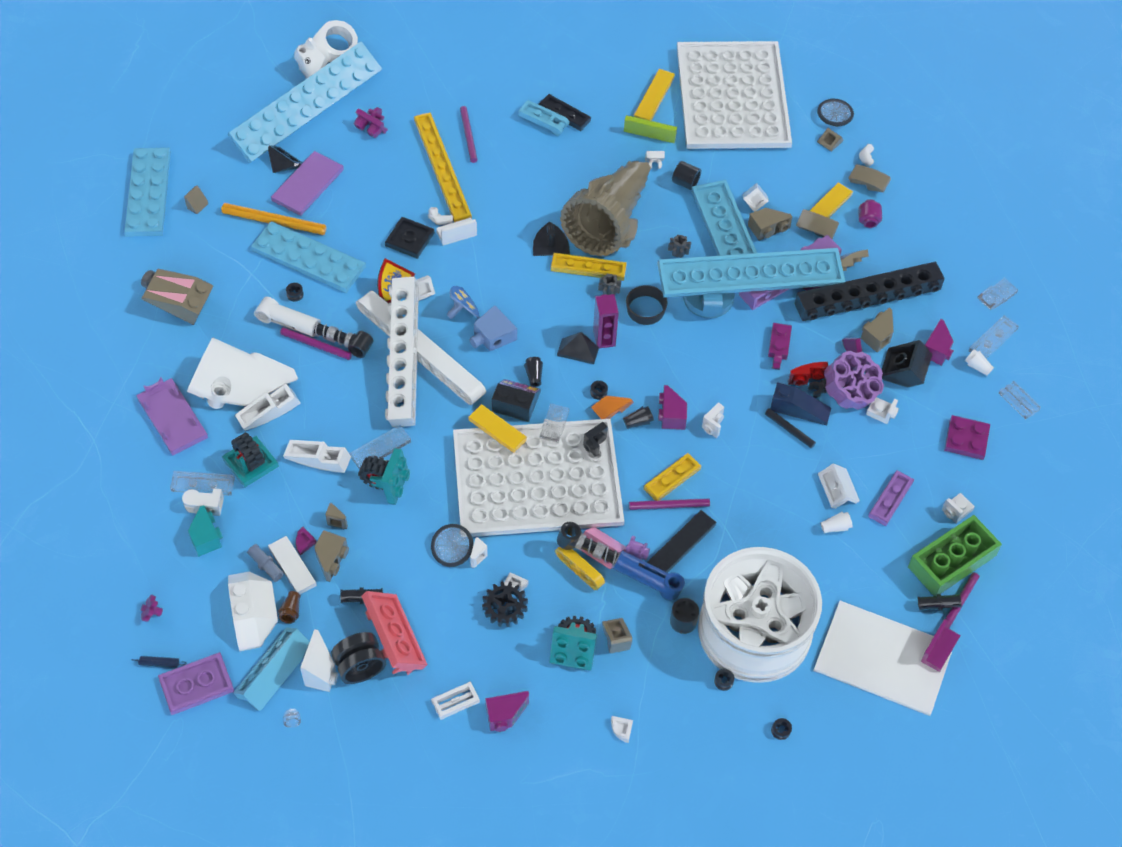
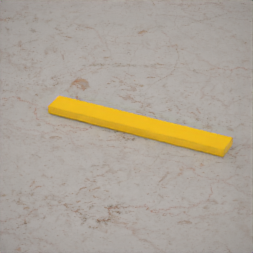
M431 112L414 116V122L450 214L453 216V221L458 222L468 218L472 219L471 212Z

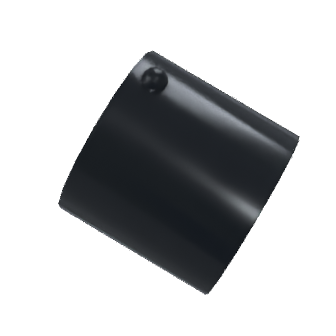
M680 161L674 170L672 182L692 190V186L697 185L702 170L689 163Z
M681 598L673 604L670 624L676 632L687 634L696 628L699 617L697 603L689 598Z

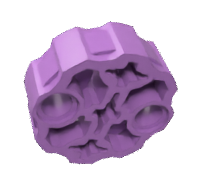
M846 351L826 368L824 374L826 378L825 388L829 396L833 397L839 406L845 409L855 408L860 410L875 401V398L882 393L884 388L882 382L883 373L880 366L871 359L870 355L864 352Z

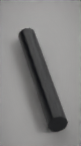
M770 408L767 409L765 412L766 416L810 448L814 447L816 444L814 440Z

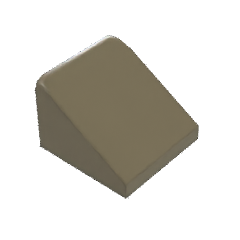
M827 128L817 142L832 152L843 142V138Z
M197 185L184 196L187 209L196 214L208 205V200Z
M329 503L325 514L327 525L347 529L346 516L335 505Z

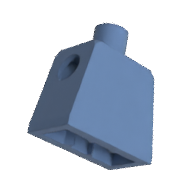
M493 306L474 323L475 335L469 339L474 348L483 344L489 351H493L516 341L517 328L496 306Z

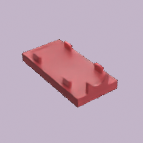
M366 591L362 595L367 608L365 613L368 620L372 619L384 647L381 651L385 659L388 658L392 668H395L392 671L393 675L401 671H406L407 675H409L415 669H424L427 666V662L397 595Z

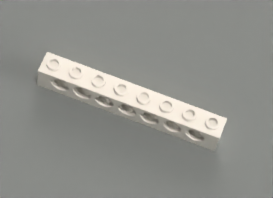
M415 277L392 278V286H389V295L392 298L391 303L388 305L391 320H388L390 338L387 339L388 349H390V355H387L389 373L386 374V381L389 385V391H386L388 409H385V418L392 427L415 426L419 285ZM405 367L403 370L398 371L399 368ZM404 385L401 389H397L398 386ZM404 402L402 406L397 407L399 403Z

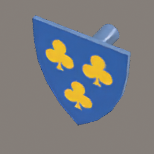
M452 286L450 288V297L453 298L454 307L447 313V316L453 319L464 307L479 319L478 309L467 292L460 286Z

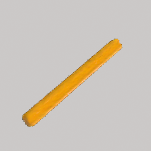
M223 203L221 207L224 214L265 223L272 221L283 227L325 235L327 230L325 224L229 203Z

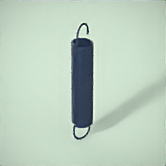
M140 656L139 660L131 659L138 661V664L143 666L178 667L179 665H186L179 664V658Z

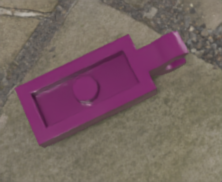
M773 323L768 357L774 358L773 369L780 370L782 359L787 360L792 325Z

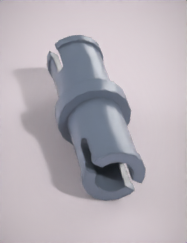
M257 544L249 548L247 551L248 555L256 561L258 568L264 570L274 582L279 581L283 577L284 572L273 562V558L270 555L267 556Z

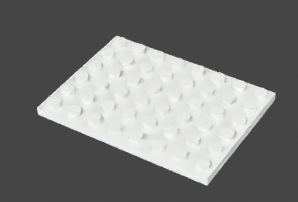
M778 41L677 42L686 149L792 147Z
M611 419L513 425L514 428L527 436V441L515 453L511 452L480 428L453 430L460 525L465 527L472 537L560 530L561 526L566 522H574L581 529L624 525ZM604 422L608 426L607 438L603 443L599 444V455L594 457L583 446L584 433ZM461 530V538L468 537L463 530Z

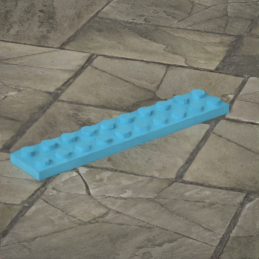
M361 41L230 131L228 136L248 162L251 163L267 152L269 145H277L379 73L382 68Z
M838 248L661 259L657 262L663 298L820 287L845 283Z

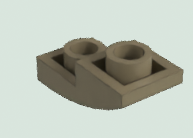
M856 164L849 176V180L851 183L866 185L868 190L884 193L891 177L875 169Z
M803 209L796 226L814 232L818 236L825 237L828 235L833 239L839 222Z
M868 249L841 256L843 271H847V267L854 266L855 262H862V258L869 257Z

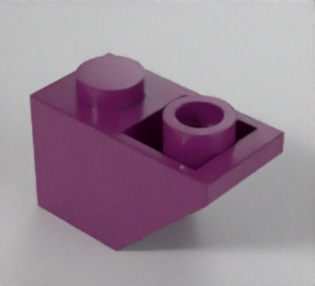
M664 385L663 393H659V404H662V409H659L658 421H662V429L685 430L687 402L668 385Z

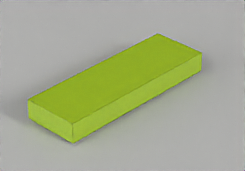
M626 115L624 121V132L675 143L677 127L628 115Z

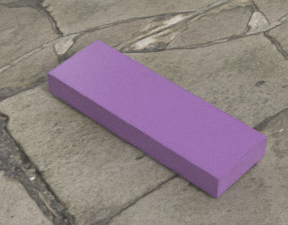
M896 470L868 517L887 526L915 479Z

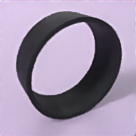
M638 286L627 295L628 315L639 324L651 325L657 323L665 313L667 298H663L662 291L654 286ZM641 296H649L661 303L663 311L653 317H643L635 314L629 306L634 299Z

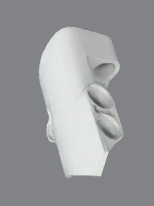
M212 337L187 392L202 399L207 398L209 406L215 409L222 408L225 403L248 406L264 393H271L284 384L297 381L298 377L295 370L287 365L259 353L249 354Z

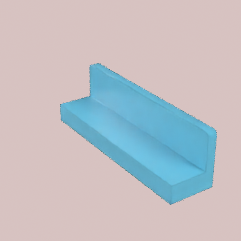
M286 628L233 694L238 699L247 700L256 710L261 711L304 658L310 641L297 628Z

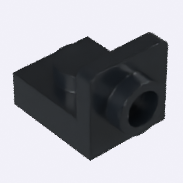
M604 422L584 433L583 446L594 457L599 455V444L603 443L607 438L608 426Z

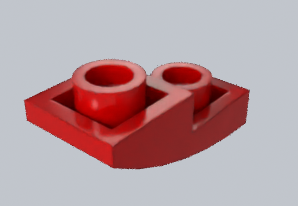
M814 362L792 369L789 374L788 385L801 386L807 385L809 379H826L824 374L829 366L828 362Z

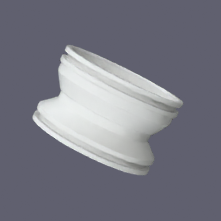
M751 547L729 554L714 567L705 587L703 605L699 616L698 633L706 655L719 669H728L732 671L735 678L747 682H771L789 675L801 665L810 649L813 633L816 630L822 611V596L819 585L811 571L802 562L783 551L767 547ZM727 592L730 601L720 603L724 594ZM739 616L742 620H737L734 617ZM799 616L798 628L791 621V619ZM727 625L732 630L739 631V639L727 629ZM770 628H776L778 632H774ZM765 640L770 643L779 642V644L772 646H761Z

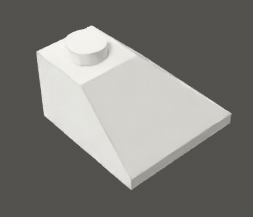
M314 629L300 668L304 685L330 692L332 685H336L338 673L319 630Z

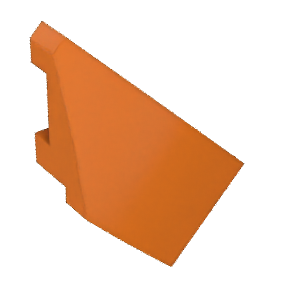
M605 396L591 408L600 419H610L617 412L620 411L622 413L634 402L631 398Z

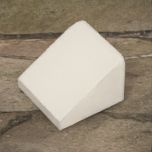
M478 537L475 539L470 556L472 568H475L487 557V545Z

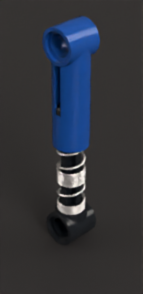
M566 522L561 526L557 536V544L562 549L571 550L577 548L580 551L585 550L588 552V555L592 554V557L594 556L599 560L603 559L605 563L608 561L612 563L614 570L659 591L661 596L669 601L677 599L684 588L685 581L679 573H667L624 551L617 553V550L613 551L601 542L596 543L592 541V538H586V535L581 532L579 525L574 522Z

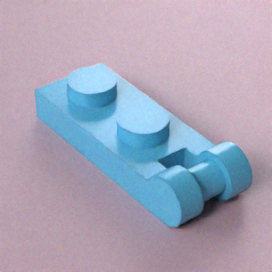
M529 100L519 110L520 117L551 130L557 136L569 124V120L566 117Z

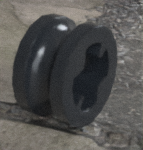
M290 283L286 287L287 298L290 301L296 302L303 298L304 293L301 284Z
M594 381L590 390L591 397L601 400L607 396V384L603 381Z
M720 669L715 675V686L722 691L731 689L734 683V674L728 669ZM723 676L728 677L726 683L721 682Z
M784 718L775 720L771 728L772 735L779 740L787 739L792 732L791 723ZM781 725L785 726L784 730L787 731L779 733V728L776 729V727H780Z

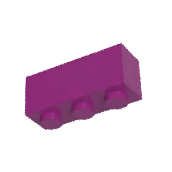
M615 294L595 296L593 332L599 349L616 347L619 312Z

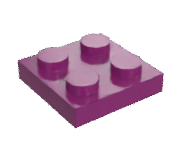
M951 415L944 451L984 460L990 424Z

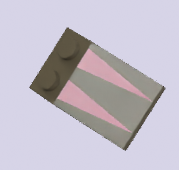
M157 269L141 299L194 325L214 285L198 277Z

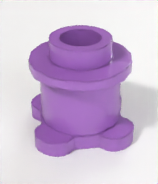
M632 536L625 552L640 560H646L650 549L647 548L648 543L642 544L635 541L636 537Z

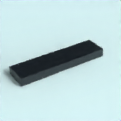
M700 510L647 563L668 573L716 526L717 522Z

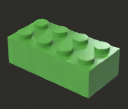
M972 515L914 554L908 568L933 596H937V594L943 593L996 557L1002 543L975 515Z

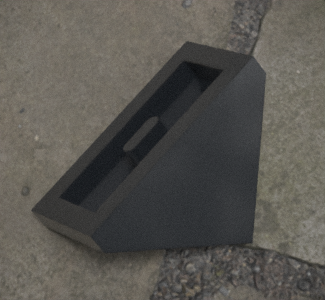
M269 145L268 147L273 173L297 169L303 163L279 146Z
M579 332L562 339L557 356L594 364L599 347L586 335Z

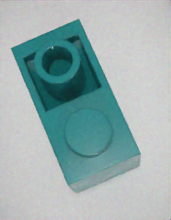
M204 505L200 506L188 529L191 542L198 557L222 547L220 539L223 537L219 527L214 528L212 524L215 522L214 516L211 511L207 512Z

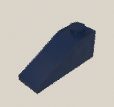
M777 382L771 410L827 425L831 407L797 387Z

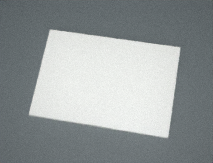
M840 601L813 671L931 716L951 654L941 671L938 672L921 662L934 636Z

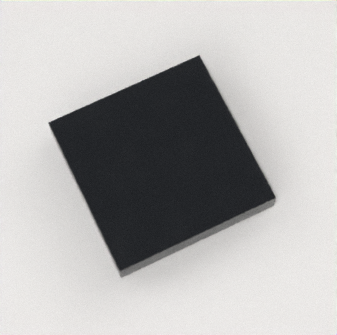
M401 217L386 239L385 246L418 259L434 235L435 230L421 223Z

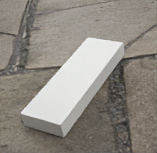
M287 536L268 545L269 550L296 592L301 595L317 586L316 581Z

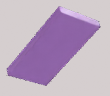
M314 151L271 196L273 202L302 216L344 170L343 165Z

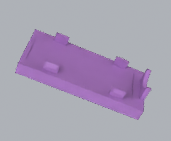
M160 377L159 381L153 385H143L145 391L136 395L137 399L172 456L208 438L205 429L172 378L163 382L162 377Z

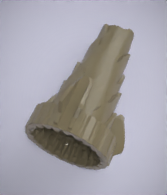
M629 160L624 167L621 166L614 174L591 180L588 189L584 188L577 191L566 202L561 210L560 221L562 222V229L571 243L583 252L597 256H607L615 251L617 252L620 247L627 248L630 245L631 240L635 239L638 228V220L630 218L648 180L647 176L651 170L648 162H631Z

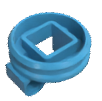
M735 293L703 294L701 300L700 295L683 296L686 307L695 315L703 318H717L723 316L731 309Z

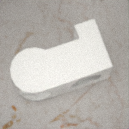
M191 489L183 494L182 501L186 511L197 514L200 506L204 505L207 512L211 511L213 515L220 516L224 496L222 489H213V493H199Z

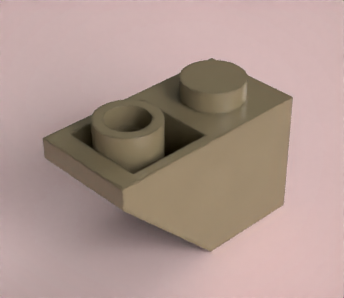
M763 208L750 213L748 226L757 239L762 240L788 230L791 226L792 215Z
M891 308L878 313L872 322L868 321L862 328L861 339L877 353L890 343L894 332Z
M323 530L314 548L326 581L330 582L333 575H337L340 569V562L342 558H346L349 547H347L346 538Z

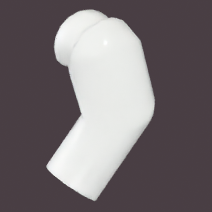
M867 144L859 153V159L867 167L874 163V160L871 158L874 147L871 144Z
M429 208L428 217L437 225L453 223L452 215L442 216L438 213V208Z

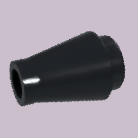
M529 357L525 360L524 367L530 381V386L538 387L542 384L543 362L539 357Z
M642 406L629 416L623 418L627 429L648 425L651 421H654L648 406Z

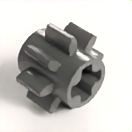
M678 234L674 238H670L668 250L672 251V256L682 258L685 254H689L691 242H687V236Z
M607 274L604 278L600 277L598 290H602L603 295L620 293L621 280H617V275Z

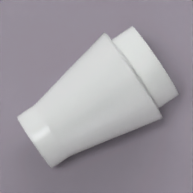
M974 349L965 359V362L968 363L967 366L986 376L994 369L980 350L976 351Z
M840 512L821 522L824 534L848 531L849 528L853 527L848 512Z

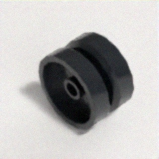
M371 632L356 633L338 642L331 651L335 665L338 666L341 680L346 684H356L369 680L378 675L386 666V660L382 651L379 650L376 636Z

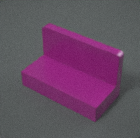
M945 619L921 660L922 663L938 672L943 668L961 636L946 627L948 621Z

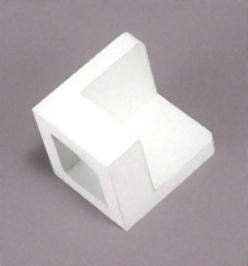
M757 183L743 193V199L754 212L769 201L768 196Z

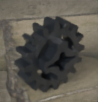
M501 581L499 587L493 584V590H486L488 596H483L484 604H482V607L485 610V617H491L490 622L492 624L498 621L499 627L503 623L510 627V622L513 621L514 624H518L517 618L524 619L523 612L528 611L526 606L528 598H524L526 596L525 591H520L519 585L512 587V582H509L508 586H505L504 582Z

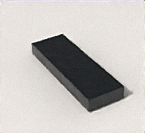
M550 94L539 103L540 106L566 117L569 120L568 125L579 131H582L591 121V116Z

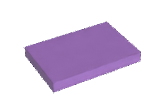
M220 652L158 675L171 715L234 692Z

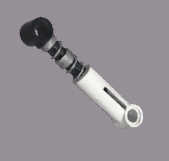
M264 297L254 311L255 317L263 323L274 322L312 337L323 336L324 339L333 343L344 344L349 352L358 358L365 357L374 341L368 333L358 331L354 334L344 333L342 329L339 331V328L328 327L327 324L322 325L320 319L279 305L271 297Z

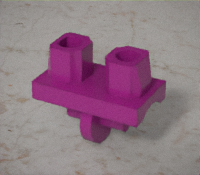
M376 107L373 110L369 109L368 113L359 108L356 110L355 113L358 116L354 122L356 128L363 131L367 124L370 125L367 133L374 138L381 132L384 134L387 132L388 129L384 127L382 122L385 118L382 115V109Z

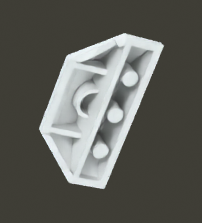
M251 572L228 575V588L239 652L261 648L264 640L278 622L272 582Z

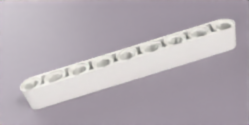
M370 291L356 301V306L362 314L390 337L388 330V320H391V314H389L388 309L389 304L374 291ZM418 329L417 361L469 405L474 404L486 394V389L479 380Z

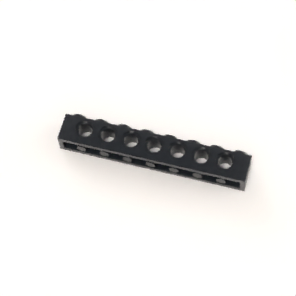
M935 261L846 281L845 283L797 292L795 306L802 321L815 320L823 316H832L841 312H850L854 309L867 308L876 304H885L889 301L937 292L941 290L945 278Z

